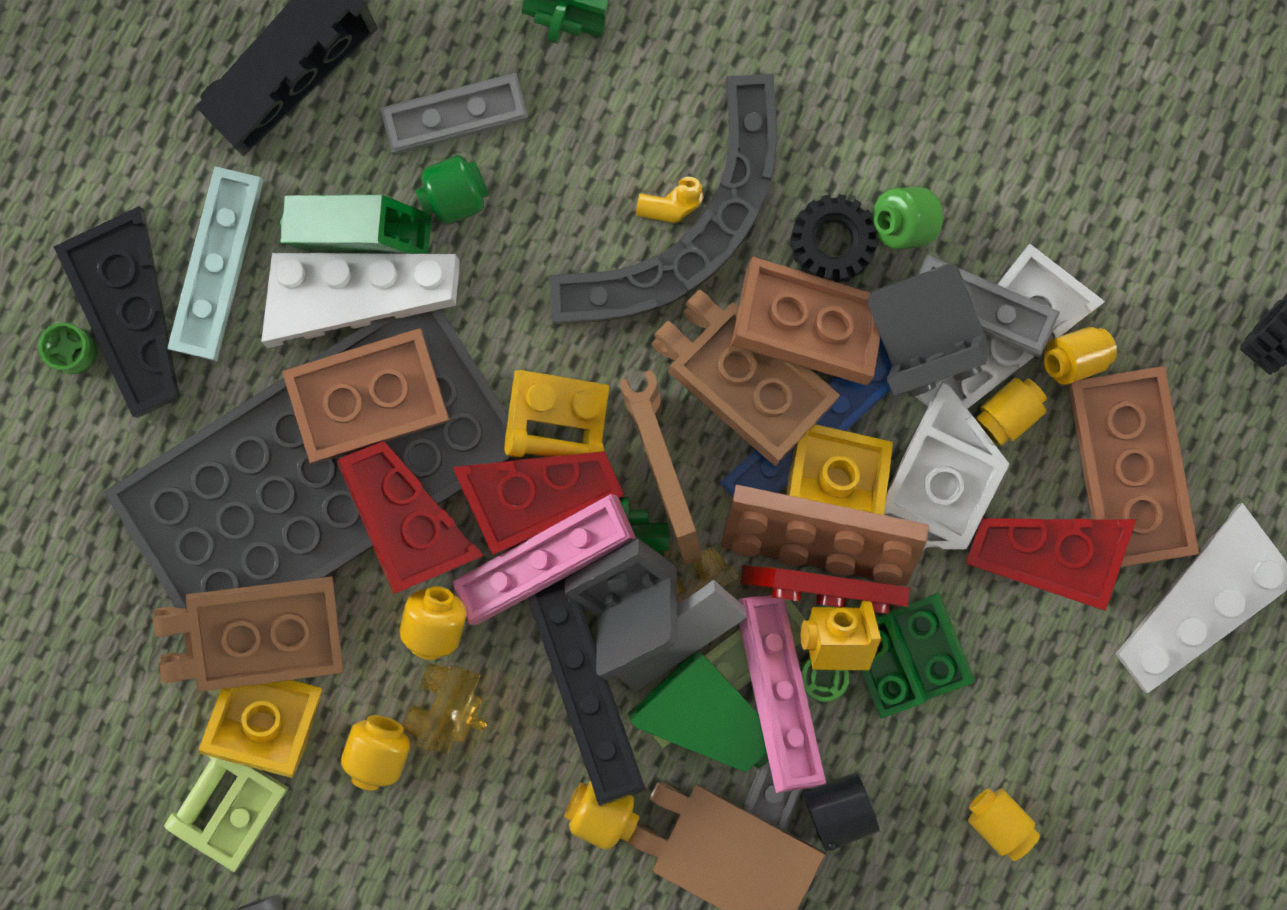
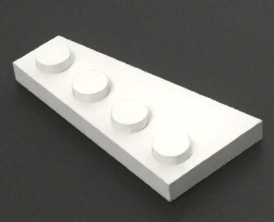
M1031 244L1026 246L997 283L999 286L1060 311L1047 343L1052 339L1062 336L1105 302ZM985 335L990 352L986 364L981 366L982 371L960 381H955L953 376L936 381L934 389L915 397L926 406H929L940 382L943 381L949 384L968 409L1035 356Z
M272 253L261 342L267 348L284 345L283 341L298 337H304L305 339L325 335V331L351 326L352 329L371 325L373 320L394 316L396 319L456 306L460 260L456 254Z
M1243 503L1238 504L1220 529L1202 547L1198 556L1171 585V589L1157 606L1153 607L1117 651V657L1144 693H1149L1287 591V561Z

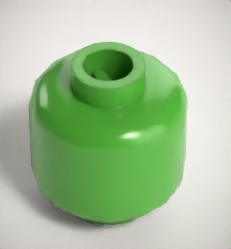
M921 186L889 189L879 196L874 205L872 220L878 231L876 233L878 239L885 246L900 250L924 247L936 240L942 228L943 212L937 196L931 190Z

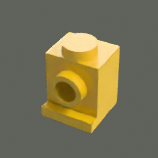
M862 601L860 608L813 607L809 620H804L801 626V645L804 650H809L813 670H870L881 640L872 602Z

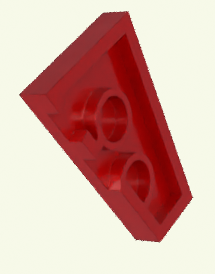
M385 441L337 460L393 594L484 556L475 544L470 543L456 527L454 520L444 509L442 510L422 488L420 481Z
M982 518L966 564L1106 611L1137 519Z

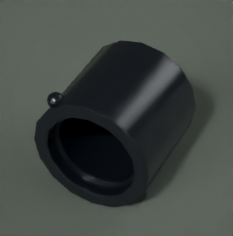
M857 772L802 792L825 852L834 851L840 846L880 832L871 802Z

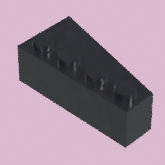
M291 0L247 50L240 55L229 70L220 79L207 86L201 94V101L195 107L242 156H245L378 30L366 3L363 0Z

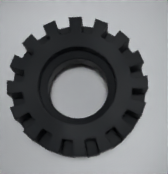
M829 194L822 196L821 200L815 201L814 199L807 204L804 210H801L792 229L790 247L793 249L792 256L795 263L798 261L802 272L838 283L843 280L845 282L852 280L854 276L860 274L867 267L877 248L878 240H876V233L878 231L871 221L873 215L868 209L864 211L860 207L861 202L856 199L853 202L846 200L847 195L838 194L837 198H831ZM826 223H840L849 230L852 244L846 254L839 257H830L818 249L815 240L816 232Z
M1287 293L1282 300L1280 299L1276 302L1274 307L1263 316L1264 318L1256 324L1253 331L1245 337V341L1240 345V350L1269 375H1272L1273 372L1276 373L1282 366L1284 367L1287 364Z

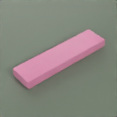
M610 494L452 581L458 598L465 605L466 618L469 625H479L636 540V537L618 496Z
M772 595L741 598L738 601L745 606L746 619L741 621L739 626L775 791L780 793L826 784L785 599L772 598Z

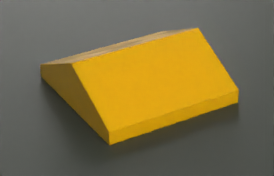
M815 424L794 446L787 477V495L884 515L893 442Z
M294 680L221 689L198 749L199 754L293 778L308 745L322 688Z

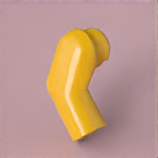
M684 177L679 180V186L664 198L640 193L635 216L668 223H678L700 206L703 200L702 185L696 178Z

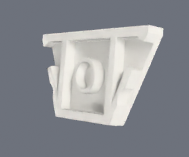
M940 382L887 488L885 516L929 525L927 542L924 549L927 547L967 549L1010 465L946 382Z

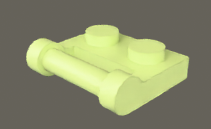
M208 756L211 759L178 813L172 812L164 827L232 872H236L289 787L262 770ZM228 770L236 775L237 778L203 831L194 824V821L224 773Z

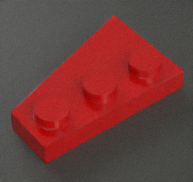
M605 451L453 467L492 555L536 536L610 494L616 495L618 498L625 495Z
M749 565L742 566L740 584L773 588L772 598L801 601L803 592L817 594L816 604L845 607L846 599L860 600L861 603L862 601H871L874 612L889 614L890 605L908 607L910 587Z

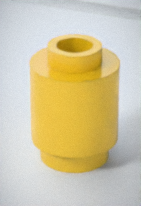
M1086 327L1050 340L1045 347V369L1054 380L1063 385L1104 372L1115 361L1117 355L1116 343L1107 330L1094 327Z
M1014 377L980 407L982 413L975 419L992 442L1001 447L1007 441L1013 443L1047 413L1043 405L1047 397L1031 379L1028 378L1022 382Z
M990 788L985 789L969 805L972 814L968 822L1000 856L1007 855L1012 861H1016L1026 855L1038 842L1040 834L1034 828L1036 823L1004 789L1001 788L995 792H992Z

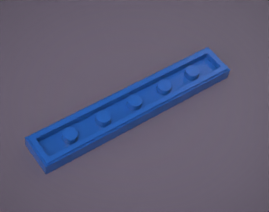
M881 336L875 373L871 382L866 386L835 376L828 385L839 393L840 397L816 425L847 431L891 390L887 376L892 368V364ZM794 447L776 467L757 450H754L719 484L732 498L736 485L779 493L787 486V477Z

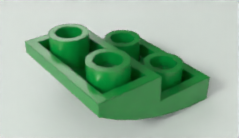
M940 592L908 604V607L901 606L889 611V614L884 613L876 616L881 640L870 670L861 671L881 719L921 705L931 698L970 685L975 681Z

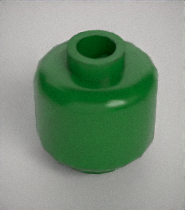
M460 155L452 156L426 167L421 175L424 187L415 190L425 215L429 216L435 213L438 220L445 225H451L480 213L484 208L483 198L490 196L476 161L468 163Z

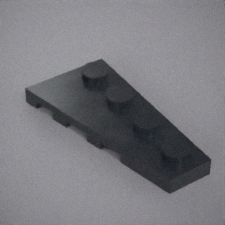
M138 206L53 246L132 417L139 418L179 399L180 395L171 350L167 349L169 337L144 209Z

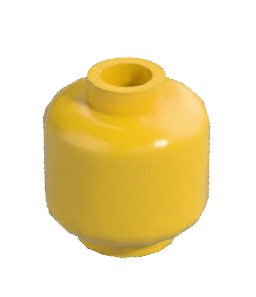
M432 586L417 590L408 597L404 606L399 628L402 642L414 655L427 660L439 659L442 656L451 654L457 649L461 641L467 617L465 605L456 595L444 587Z
M371 715L367 720H361L352 726L342 753L341 766L352 777L351 782L355 786L364 790L375 791L378 790L379 786H390L399 780L410 751V740L403 732L404 727L399 722L385 716Z
M591 781L587 785L582 782L578 784L564 814V817L570 820L569 829L574 836L603 850L614 847L619 839L628 842L640 816L632 812L634 808L633 795L600 807Z

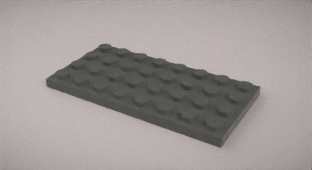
M441 309L399 319L391 316L373 320L371 325L360 328L307 363L412 330L422 329L450 422L395 438L385 443L420 481L422 488L435 503L440 505L463 490L453 467L503 462L513 458V456H507L504 450L508 414ZM284 377L104 491L109 502L177 608H187L186 594L327 577L373 548L337 463L339 458L354 452L315 464L309 462Z

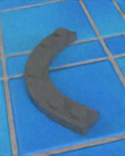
M773 74L726 77L729 123L727 162L716 195L696 224L680 238L679 242L667 251L635 265L603 272L550 275L553 325L603 322L625 319L651 312L692 292L712 277L731 258L745 240L758 217L767 195L774 169L777 146V118Z

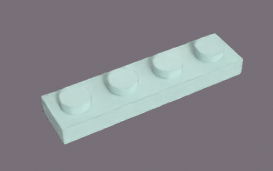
M214 166L167 349L211 361H218L264 182L261 177Z

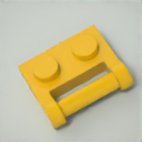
M525 370L514 371L504 445L505 454L521 458L524 453L550 457L604 451L602 439L610 385ZM527 421L584 430L582 443L527 435Z

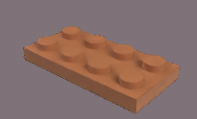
M1161 366L1087 378L1068 384L1091 519H1137L1121 567L1199 554L1166 367Z
M736 485L724 528L721 547L732 549L735 553L742 556L760 555L779 559L782 563L790 566L808 565L826 569L828 572L838 576L856 575L871 578L877 583L907 586L926 545L929 525Z

